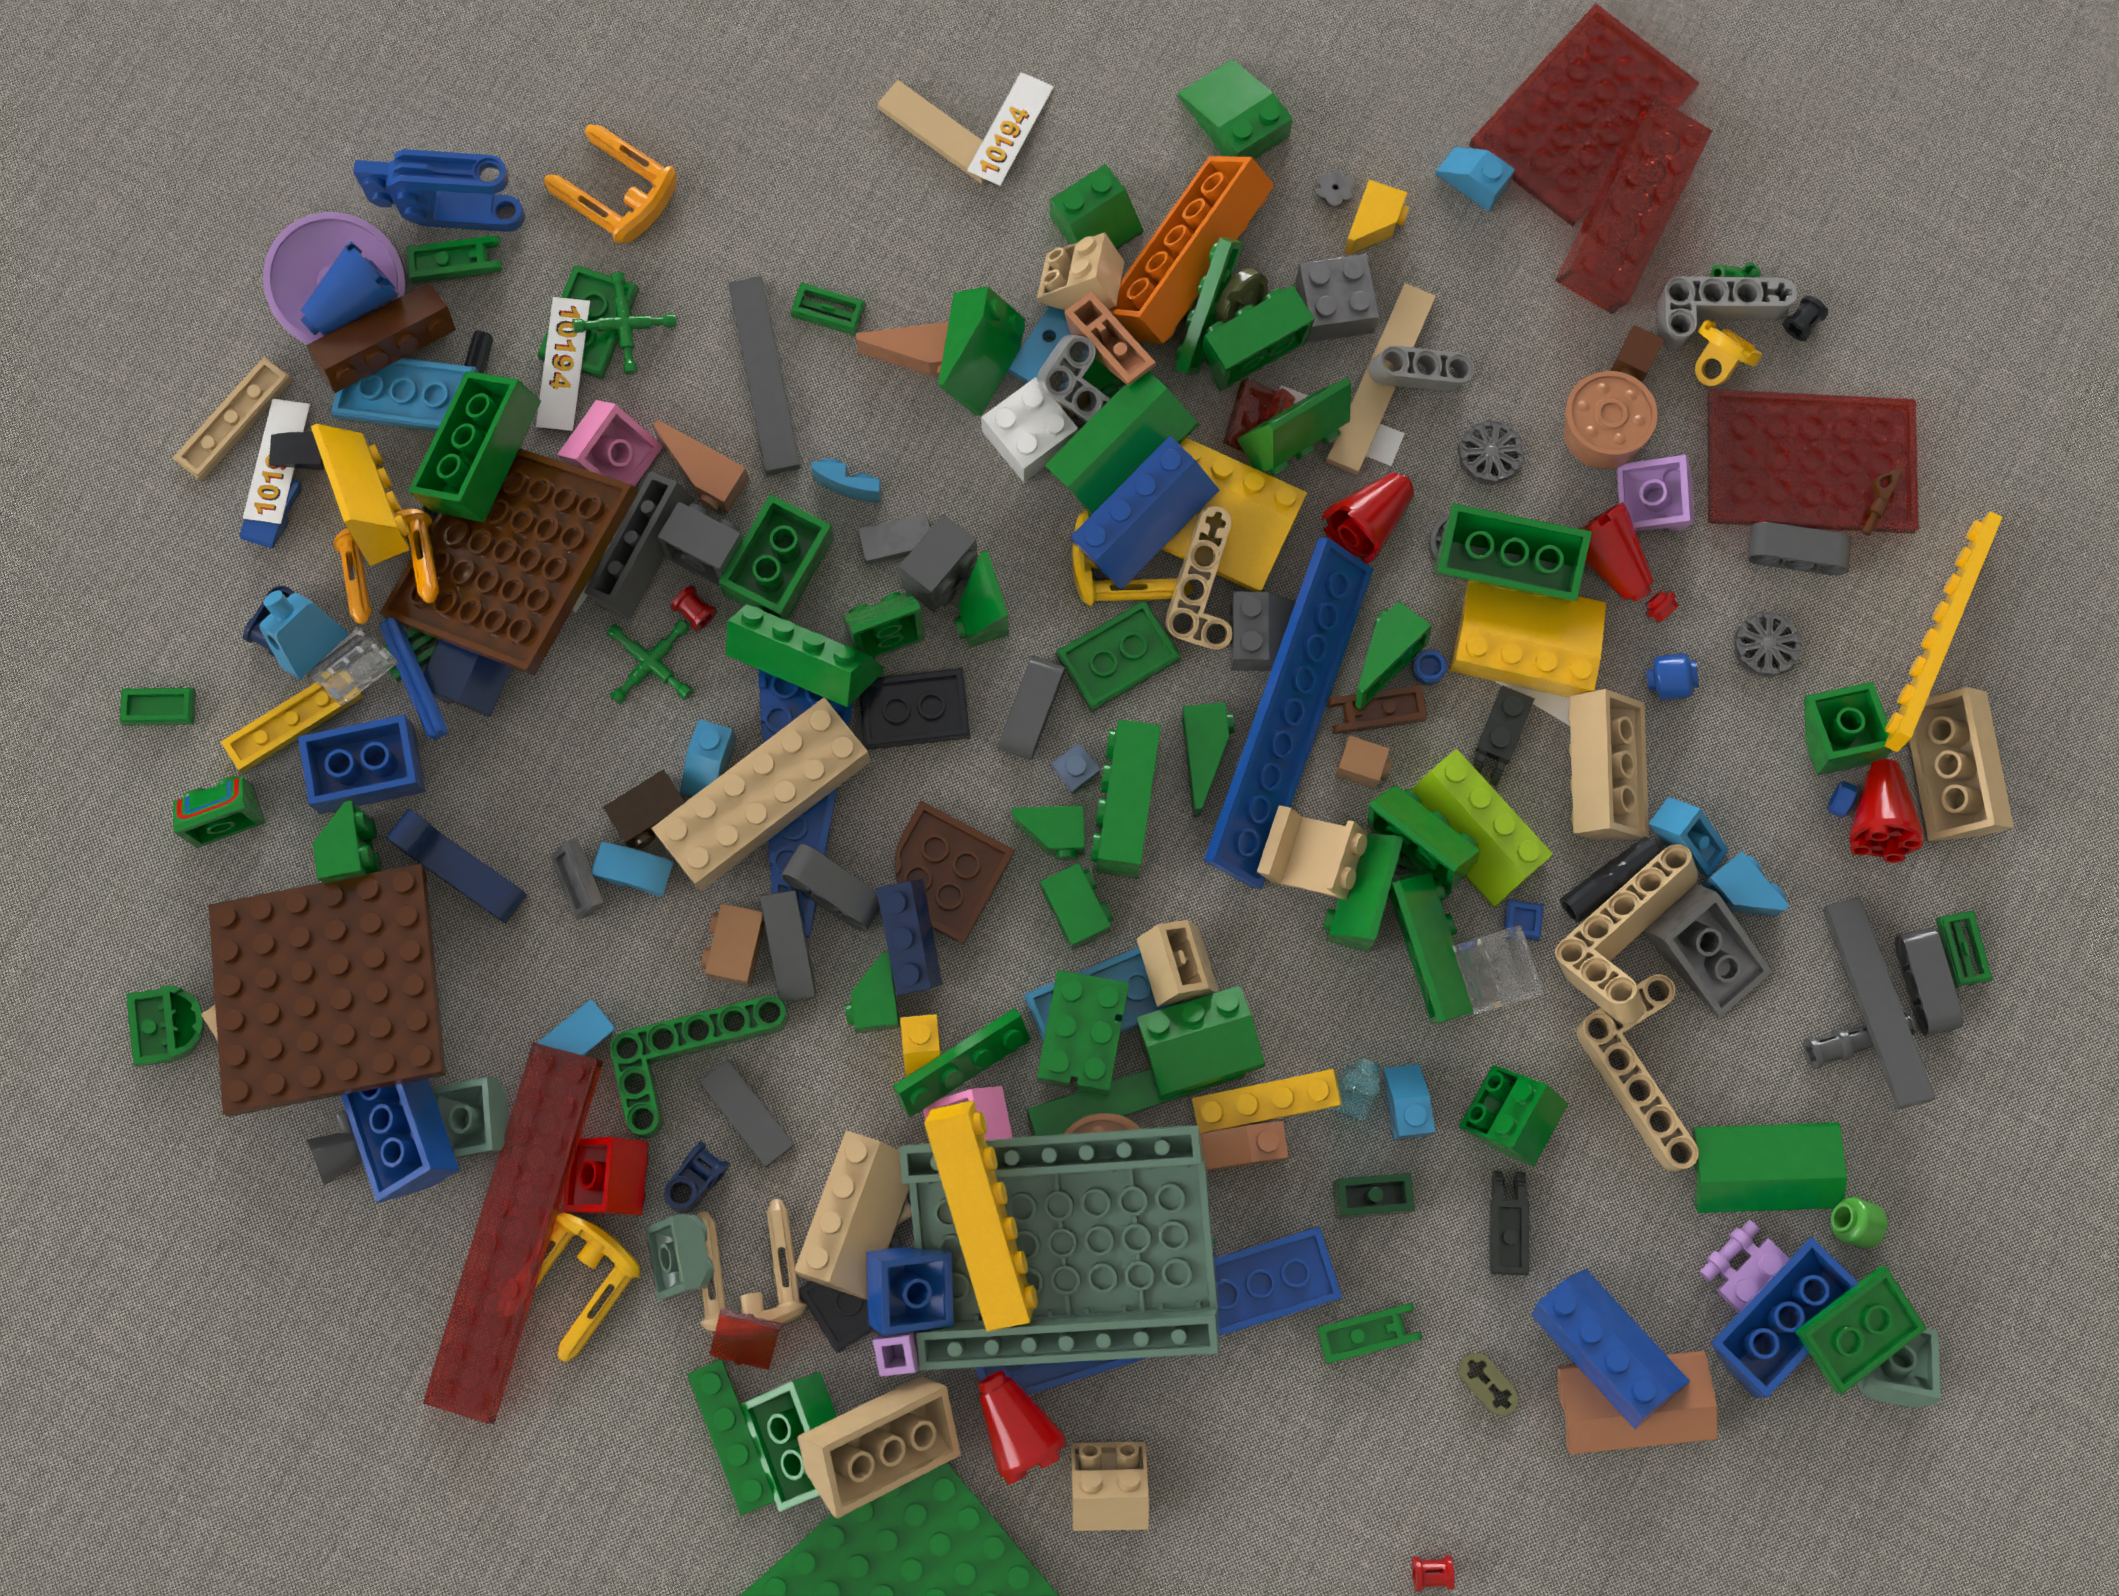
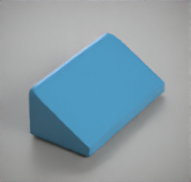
M589 999L534 1044V1046L559 1076L616 1028L596 1003Z

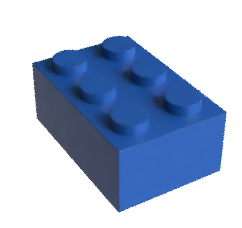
M405 714L298 736L308 802L319 814L338 811L346 801L352 800L357 806L426 792L414 724Z

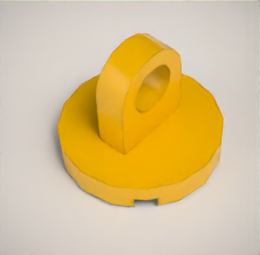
M1709 319L1705 320L1698 330L1710 342L1696 362L1695 374L1702 384L1719 386L1729 379L1740 361L1756 367L1763 355L1762 352L1756 351L1755 346L1733 331L1724 328L1722 331L1715 328L1717 323ZM1712 359L1718 360L1722 366L1720 375L1715 379L1709 378L1705 373V366Z

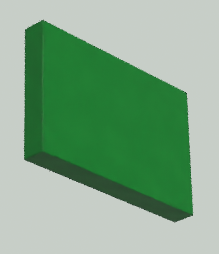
M574 264L561 298L590 301L588 321H597L598 318L616 317L614 302L616 290L612 284L611 276ZM626 281L624 292L625 297H628L629 311L631 312L639 292V287ZM549 327L537 354L539 359L544 361ZM598 329L586 330L581 373L604 379L620 339L618 331L599 332Z
M1146 600L1139 602L1060 648L1055 654L1062 666L1066 667L1065 671L1091 712L1181 660L1180 653Z
M1880 1266L1795 1332L1834 1392L1842 1395L1927 1328L1889 1269Z

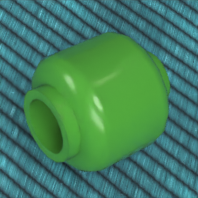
M1848 1197L1842 1200L1831 1214V1227L1835 1237L1845 1244L1860 1249H1872L1878 1246L1887 1232L1888 1221L1884 1210L1877 1204L1858 1197Z

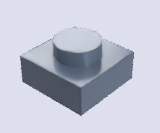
M1079 743L1051 763V768L1072 794L1101 771Z

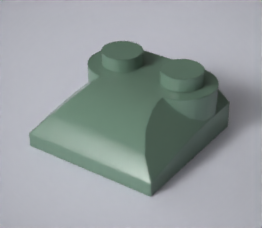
M482 1077L431 1088L455 1158L485 1153L497 1154L504 1150L510 1135L507 1094L505 1088L496 1077Z
M680 1214L670 1216L645 1228L658 1301L708 1287L710 1280L714 1277V1266L712 1260L707 1255L705 1242L707 1241L708 1233L704 1221H700L699 1217L695 1214Z
M1926 1329L1857 1383L1859 1390L1872 1400L1913 1408L1936 1405L1941 1399L1938 1331Z

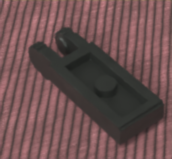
M1503 685L1497 694L1475 751L1477 754L1472 764L1481 773L1486 756L1498 760L1490 775V784L1494 786L1498 785L1506 764L1512 758L1535 699Z
M1493 1171L1491 1182L1492 1200H1490V1274L1528 1276L1529 1201H1526L1525 1172L1515 1173L1513 1180L1515 1200H1503L1502 1171Z

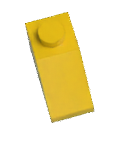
M1369 179L1350 230L1344 253L1351 255L1392 237L1396 225L1403 226L1410 207L1404 205L1408 192Z
M937 1014L900 1017L906 1077L941 1055Z

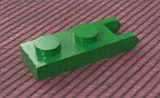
M484 236L406 246L409 278L412 283L501 272L502 262L497 260L488 261L487 257L488 248H495L500 245L499 237Z
M1413 1302L1316 1327L1325 1364L1423 1339L1421 1332H1412L1406 1335L1400 1314L1415 1310Z

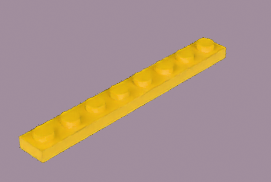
M1989 511L1981 522L1975 520L1967 532L1966 539L1970 540L1968 547H1963L1954 564L1959 567L1958 571L1950 576L1943 590L1948 595L1945 602L1941 601L1932 616V620L1936 621L1935 626L1927 631L1921 642L1920 647L1925 650L1922 657L1918 656L1909 671V675L1913 676L1910 685L1906 684L1897 699V703L1901 704L1898 713L1894 712L1886 725L1885 731L1889 733V736L1884 746L1895 752H1898L1912 738L2003 518L1992 511Z

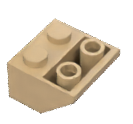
M1104 232L1094 237H1085L1075 244L1064 248H1055L1046 254L1037 299L1041 304L1066 311L1092 291L1107 309L1116 307L1125 262L1106 233Z
M1189 920L1157 924L1136 938L1157 1007L1187 1002L1219 992L1200 928Z
M1145 1441L1071 1443L1073 1531L1148 1530L1149 1489Z

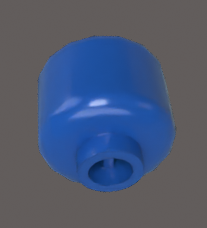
M1686 653L1658 656L1653 661V669L1646 670L1649 691L1656 690L1658 698L1663 701L1691 697L1694 693V688H1699L1696 660L1690 661V657Z

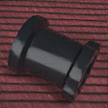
M1810 295L1802 298L1800 301L1801 306L1792 316H1788L1782 324L1785 331L1799 341H1806L1811 334L1812 328L1818 321H1823L1829 313L1826 306L1819 299Z

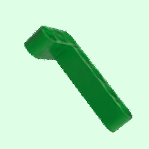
M763 996L617 1034L610 1044V1052L628 1128L639 1137L652 1138L663 1127V1115L651 1064L779 1032L787 1025L789 1020V1014L784 1003L777 997ZM769 1006H776L780 1009V1016L773 1023H766L762 1020V1013ZM733 1015H742L745 1018L743 1028L737 1032L728 1031V1019ZM698 1024H707L709 1026L708 1036L701 1041L693 1040L691 1037L692 1029ZM664 1032L672 1033L674 1038L672 1045L665 1050L657 1049V1037ZM628 1041L637 1042V1053L629 1059L622 1058V1046ZM636 1076L644 1077L646 1085L642 1092L631 1094L628 1090L630 1080ZM644 1111L652 1112V1125L645 1130L638 1129L636 1126L637 1116Z

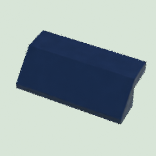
M438 639L423 674L433 697L447 704L456 702L489 717L494 710L512 667Z

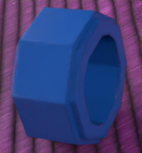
M1422 650L1412 662L1413 677L1422 685H1436L1447 672L1446 658L1437 650Z
M1841 781L1831 795L1827 807L1828 813L1839 818L1848 815L1857 802V786Z

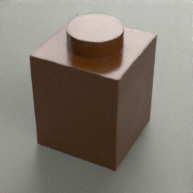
M1633 325L1610 371L1626 373L1643 382L1665 339Z

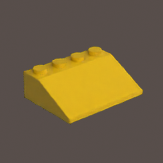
M1186 438L1180 446L1196 460L1220 490L1200 511L1209 506L1222 507L1228 511L1232 520L1231 529L1216 575L1251 591L1261 592L1301 511L1308 492ZM1200 511L1162 550L1181 559L1185 558ZM1215 512L1213 517L1207 516L1205 523L1210 524L1209 534L1207 536L1200 533L1199 539L1209 540L1217 545L1218 538L1211 536L1214 528L1221 527L1223 521L1218 519L1219 513ZM1203 545L1196 549L1194 558L1197 564L1203 566L1211 561L1212 551L1208 546Z
M1468 581L1449 671L1567 698L1573 695L1595 691L1601 660L1606 602L1578 596L1577 601L1567 602Z

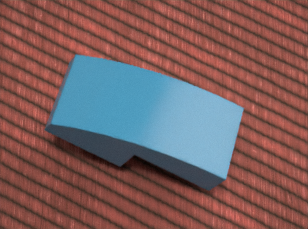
M824 458L820 462L812 461L813 478L822 486L856 500L881 503L882 488L880 479L865 473H858L854 477H849L847 464L841 463L837 459Z
M600 842L591 872L594 878L623 888L627 885L661 897L664 894L674 862L625 846Z

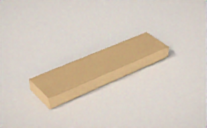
M897 80L877 103L878 110L980 184H983L986 179L967 171L983 141Z
M263 357L172 459L202 482L270 407L272 399H277L293 381L292 378L266 357Z

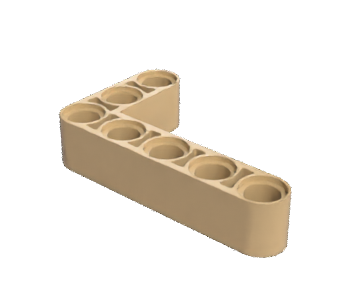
M1674 844L1661 851L1556 947L1555 956L1566 980L1621 1023H1632L1640 1019L1644 1014L1645 1006L1634 980L1610 961L1696 884L1699 875L1688 847L1682 844Z
M1656 974L1637 985L1645 1006L1644 1014L1640 1019L1632 1023H1621L1602 1008H1599L1578 1024L1576 1036L1660 1165L1670 1172H1679L1692 1167L1696 1163L1699 1156L1698 1147L1623 1035L1625 1031L1659 1011L1674 999L1676 993L1673 981L1665 975ZM1649 985H1655L1661 989L1663 993L1661 1001H1655L1649 996ZM1590 1022H1596L1602 1027V1039H1596L1590 1035L1588 1031ZM1611 1052L1617 1053L1623 1058L1624 1066L1622 1070H1616L1610 1065L1609 1055ZM1631 1083H1636L1643 1088L1644 1098L1642 1101H1637L1631 1097L1629 1093ZM1652 1114H1657L1663 1118L1665 1127L1662 1132H1657L1651 1127L1650 1117ZM1673 1145L1680 1146L1685 1152V1160L1682 1164L1672 1159L1671 1148Z

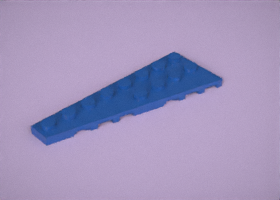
M758 669L763 743L825 697ZM825 698L845 724L850 727L854 701L846 707ZM838 787L769 839L771 893L795 889L781 878V874L799 844L807 845L826 856ZM798 891L806 938H810L817 903Z

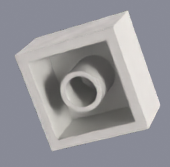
M1036 377L981 417L983 434L1023 482H1026L1045 468V464L1078 432V427L1060 405L1042 391Z

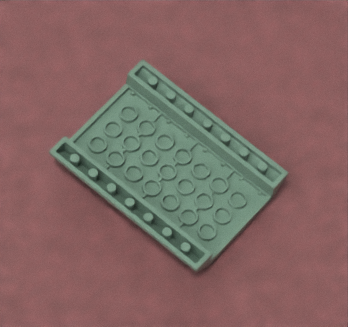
M1199 1125L986 1139L987 1146L993 1147L996 1154L997 1169L994 1170L998 1182L1002 1181L1006 1188L1008 1200L1005 1207L1008 1217L1013 1216L1016 1222L1018 1237L1015 1241L1018 1251H1023L1026 1256L1028 1272L1025 1275L1028 1286H1034L1038 1299V1306L1034 1308L1030 1323L986 1332L931 1144L899 1146L902 1184H909L915 1248L949 1250L952 1252L954 1326L917 1331L919 1370L1219 1353V1302L1206 1157Z

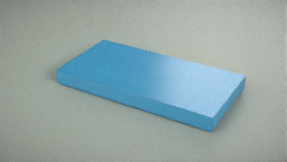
M401 358L336 392L330 414L336 419L437 432L465 372L479 373V371L471 366Z
M1139 947L1077 972L1078 974L1129 983L1123 1019L1118 1021L1122 1022L1120 1034L1138 1027L1136 1017L1180 1004L1176 1003L1157 1007ZM1055 982L1024 994L1025 1001L1043 1042Z

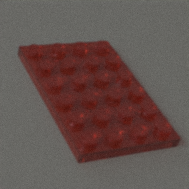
M1595 3L1475 134L1469 146L1472 149L1488 150L1513 167L1515 172L1512 180L1573 227L1694 93L1699 82Z
M1710 389L1708 392V523L1752 525L1758 522H1771L1812 529L1862 531L1870 516L1868 510L1876 498L1872 491L1873 481L1881 475L1905 466L1888 501L1883 518L1877 520L1872 532L1915 534L1919 530L1916 399ZM1888 478L1879 483L1884 489L1889 485Z

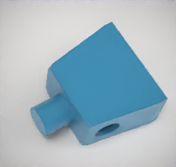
M274 591L264 599L263 604L271 614L260 623L259 628L280 667L300 680L349 635L343 627L315 603L298 593L291 594L286 598L281 591Z

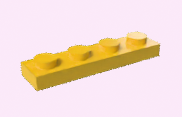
M341 666L222 740L221 744L238 771L243 774L297 740L298 736L307 734L358 702L364 696L347 669Z
M1335 1069L1192 1098L1196 1123L1199 1125L1200 1133L1241 1127L1343 1106Z

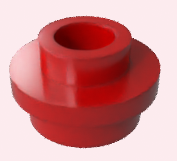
M1659 591L1652 596L1646 603L1649 607L1645 612L1648 618L1653 617L1656 622L1667 618L1679 606V603L1675 600V593L1669 591L1665 594L1663 591Z

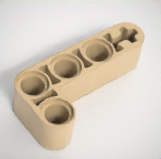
M1209 506L1200 511L1166 614L1165 625L1168 632L1178 639L1206 648L1220 650L1231 642L1232 628L1225 620L1206 614L1204 610L1231 529L1232 520L1226 509L1218 506ZM1215 512L1219 513L1218 519L1223 521L1221 527L1214 528L1211 536L1218 538L1217 545L1209 540L1199 539L1200 533L1208 536L1210 524L1205 523L1207 516L1213 517ZM1205 545L1211 549L1212 559L1207 565L1201 566L1195 561L1194 554L1197 548ZM1196 579L1201 584V593L1197 598L1188 599L1183 591L1184 585L1189 580ZM1180 613H1187L1191 619V625L1185 632H1177L1173 627V620ZM1212 624H1221L1224 629L1223 638L1216 643L1209 642L1206 636L1208 627Z

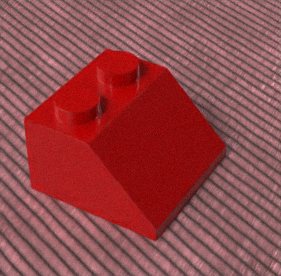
M619 1137L569 1139L562 1212L611 1216H642L645 1201L646 1168L648 1165V1141Z

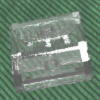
M358 626L313 667L307 675L323 688L329 698L342 707L397 665L398 662L382 644L366 630Z

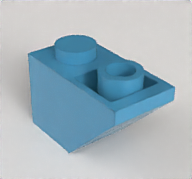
M1743 851L1702 883L1705 888L1717 892L1731 912L1775 917L1790 906L1785 901L1786 895L1783 890L1775 883H1770L1761 873L1762 868L1757 860L1750 855L1746 856Z

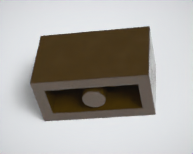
M663 769L608 803L603 809L629 848H634L635 846L642 848L656 838L652 827L683 805L685 801Z

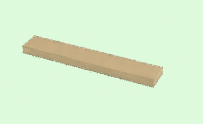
M1404 284L1370 362L1389 346L1414 348L1434 303L1435 295L1409 284ZM1384 359L1386 368L1394 372L1392 363ZM1369 365L1351 403L1350 422L1340 428L1341 435L1336 437L1326 460V463L1358 475L1396 389V386L1376 383L1370 376Z

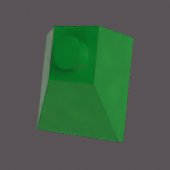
M988 551L980 553L958 604L959 617L954 618L959 638L966 637L968 647L1009 636L1008 613Z

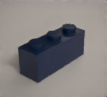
M923 879L877 887L896 995L933 989L943 985Z

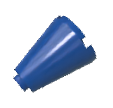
M352 241L344 247L301 309L305 315L301 321L314 335L321 332L325 336L385 305L400 295L374 262L366 257L363 258L361 255L363 251Z

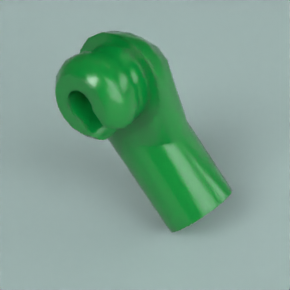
M1747 263L1743 269L1717 264L1710 271V277H1760L1761 275L1760 268L1754 263Z

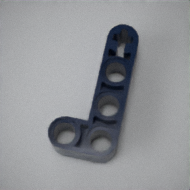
M410 809L406 810L386 836L402 852L419 864H422L426 869L505 924L528 896L516 885L440 833L434 826Z

